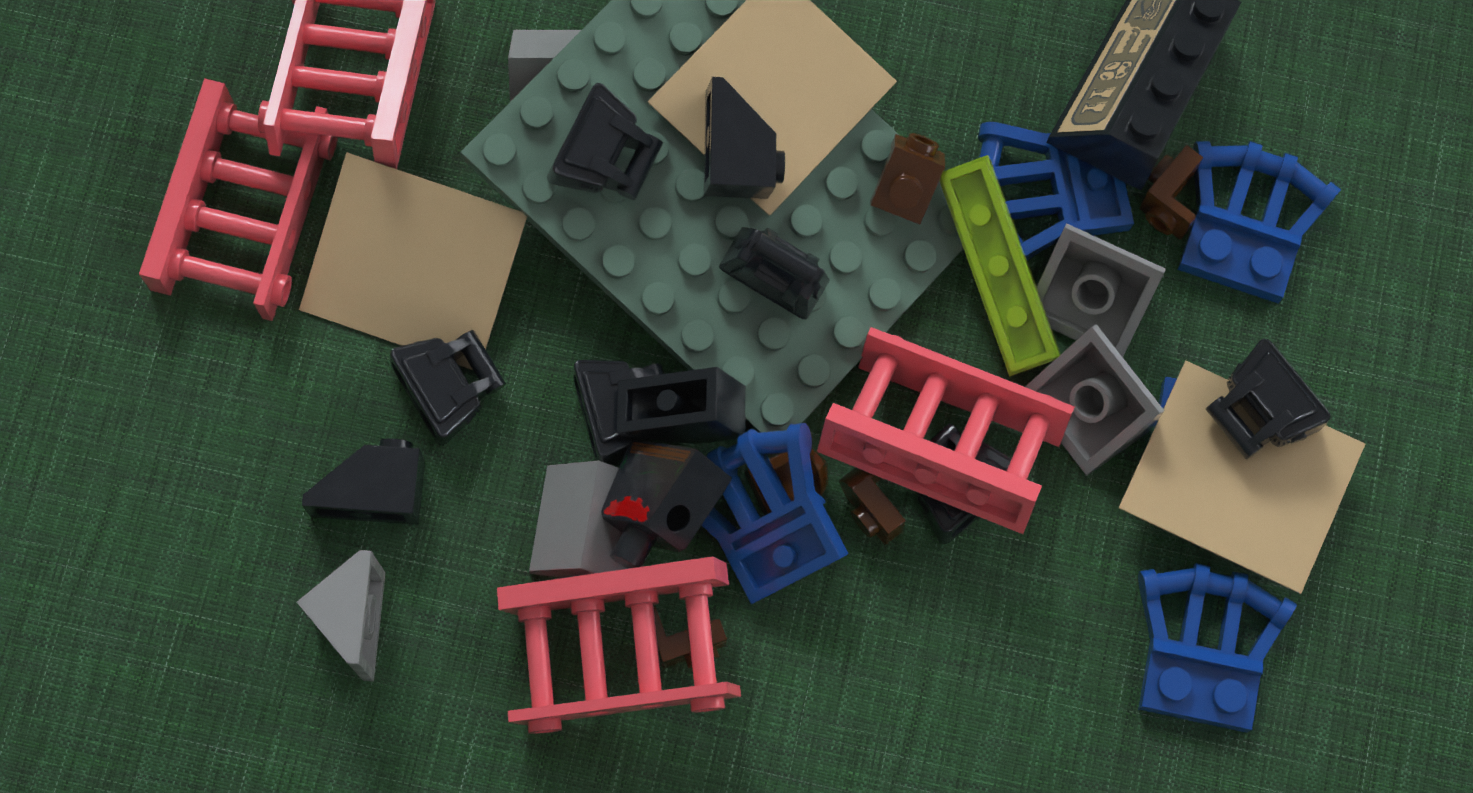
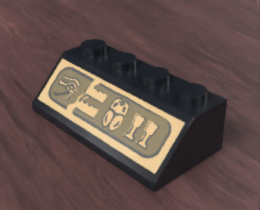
M1126 0L1046 143L1142 191L1242 2L1238 0Z

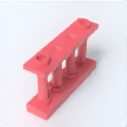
M292 0L295 6L270 100H263L258 112V131L266 135L269 154L281 156L286 132L295 131L364 140L365 146L372 147L374 162L397 169L436 0ZM320 3L395 12L396 18H399L397 29L389 28L388 33L315 24ZM309 45L385 54L386 60H389L387 71H379L377 76L305 67L304 63ZM298 87L375 97L376 103H379L377 114H369L367 119L292 109Z
M204 78L139 275L150 291L170 296L175 281H181L184 277L255 294L253 304L262 319L273 321L277 306L284 307L289 298L292 278L288 275L324 159H332L338 137L287 131L284 144L303 148L294 176L222 159L221 153L218 151L224 134L230 135L232 131L264 139H266V135L258 131V115L237 110V105L234 104L225 83ZM316 106V113L329 114L327 108ZM216 179L287 196L279 224L276 225L206 207L205 202L202 200L208 182L214 183ZM200 228L272 245L263 274L189 256V251L186 248L192 231L198 232Z
M871 327L864 344L863 358L860 360L858 367L870 374L852 410L835 403L832 404L825 418L817 452L1024 534L1042 485L1027 480L1043 441L1057 447L1060 446L1075 406L926 349L899 336ZM890 381L920 392L903 430L873 419ZM941 401L971 412L955 451L924 439ZM992 421L1022 432L1007 471L975 459Z
M712 556L497 587L498 609L518 615V622L524 623L532 708L508 711V721L510 723L528 725L529 734L561 731V721L684 704H690L691 712L695 713L725 709L724 699L741 697V690L739 685L730 682L717 683L708 597L713 596V587L729 585L727 563ZM679 592V599L685 600L694 686L662 690L653 605L659 604L658 595ZM625 600V607L631 608L639 693L608 697L600 613L605 611L604 603ZM571 608V614L577 615L585 701L554 705L546 620L552 619L551 610Z

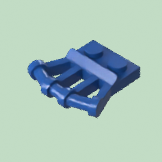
M985 122L980 125L978 140L982 143L980 157L989 155L1000 187L1048 179L1051 181L1053 195L1006 201L1012 220L1058 214V223L1023 242L1018 235L1027 261L1034 255L1056 244L1066 223L1093 236L1124 232L1131 229L1134 221L1125 182L1046 143L1051 133H1041L997 122ZM1004 146L1045 154L1046 160L999 166Z
M1196 141L1193 150L1203 157L1194 174L1197 203L1196 219L1191 226L1177 270L1279 304L1284 296L1297 251L1301 245L1302 236L1336 198L1341 189L1332 182L1326 185L1299 164L1297 156L1284 153L1283 157L1262 151V145L1249 141L1248 145L1211 146L1209 141ZM1240 166L1226 210L1214 206L1211 167ZM1254 170L1275 177L1261 221L1240 215ZM1290 183L1311 199L1313 203L1288 231L1276 227Z
M806 423L790 424L787 430L758 433L754 429H750L739 435L737 443L731 447L719 446L707 454L709 460L732 477L723 495L741 529L738 530L714 507L702 526L718 540L751 604L849 554L823 506L826 503L825 499L815 491L810 459L812 436ZM788 452L794 501L791 502L768 458V454ZM744 464H747L772 511L762 518L757 513L737 475V468Z
M1197 563L1194 564L1193 568L1156 574L1154 569L1139 571V589L1150 644L1138 710L1246 733L1250 732L1253 727L1260 677L1263 674V659L1280 631L1292 616L1297 604L1287 597H1284L1282 600L1276 598L1248 580V574L1235 571L1232 572L1231 576L1210 572V566ZM1188 591L1180 641L1168 639L1160 595ZM1205 593L1226 597L1217 649L1196 645ZM1243 603L1269 618L1247 656L1235 653Z

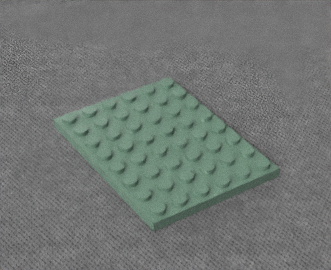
M611 0L460 152V158L516 210L524 213L527 216V220L688 371L718 367L746 386L745 424L758 433L787 430L790 424L802 423L863 358L862 352L870 328L873 327L887 332L963 250L940 182L938 183L920 225L870 205L871 197L891 152V143L895 134L899 135L871 109L770 216L750 198L704 196V155L647 102L746 0ZM596 83L606 86L636 115V125L646 134L653 135L663 142L636 200L628 199L617 191L604 187L601 192L592 193L553 185L547 180V175L589 92ZM623 147L614 166L624 173L635 150ZM742 227L754 228L759 231L769 228L778 233V237L806 254L811 253L820 259L818 266L825 271L830 281L806 320L785 310L719 268L722 259Z

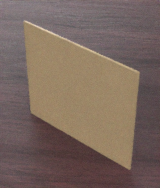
M746 0L647 103L704 155L706 89L712 77H723L777 133L776 150L785 152L783 183H776V187L768 199L750 198L770 216L897 81L810 0Z
M346 152L299 310L402 346L433 338H440L444 343L456 340L464 333L474 330L486 349L527 216L521 211ZM464 355L456 360L458 365L473 370Z
M1185 360L1164 406V412L1154 428L1119 509L1301 594L1365 447V443L1325 425L1319 432L1309 435L1306 439L1296 443L1277 447L1270 441L1246 460L1206 411V408L1221 396L1225 398L1230 392L1227 387V381L1229 380ZM1241 404L1233 408L1255 435L1260 428Z

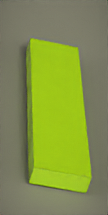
M989 155L943 171L939 182L1009 376L1054 361L1061 354Z

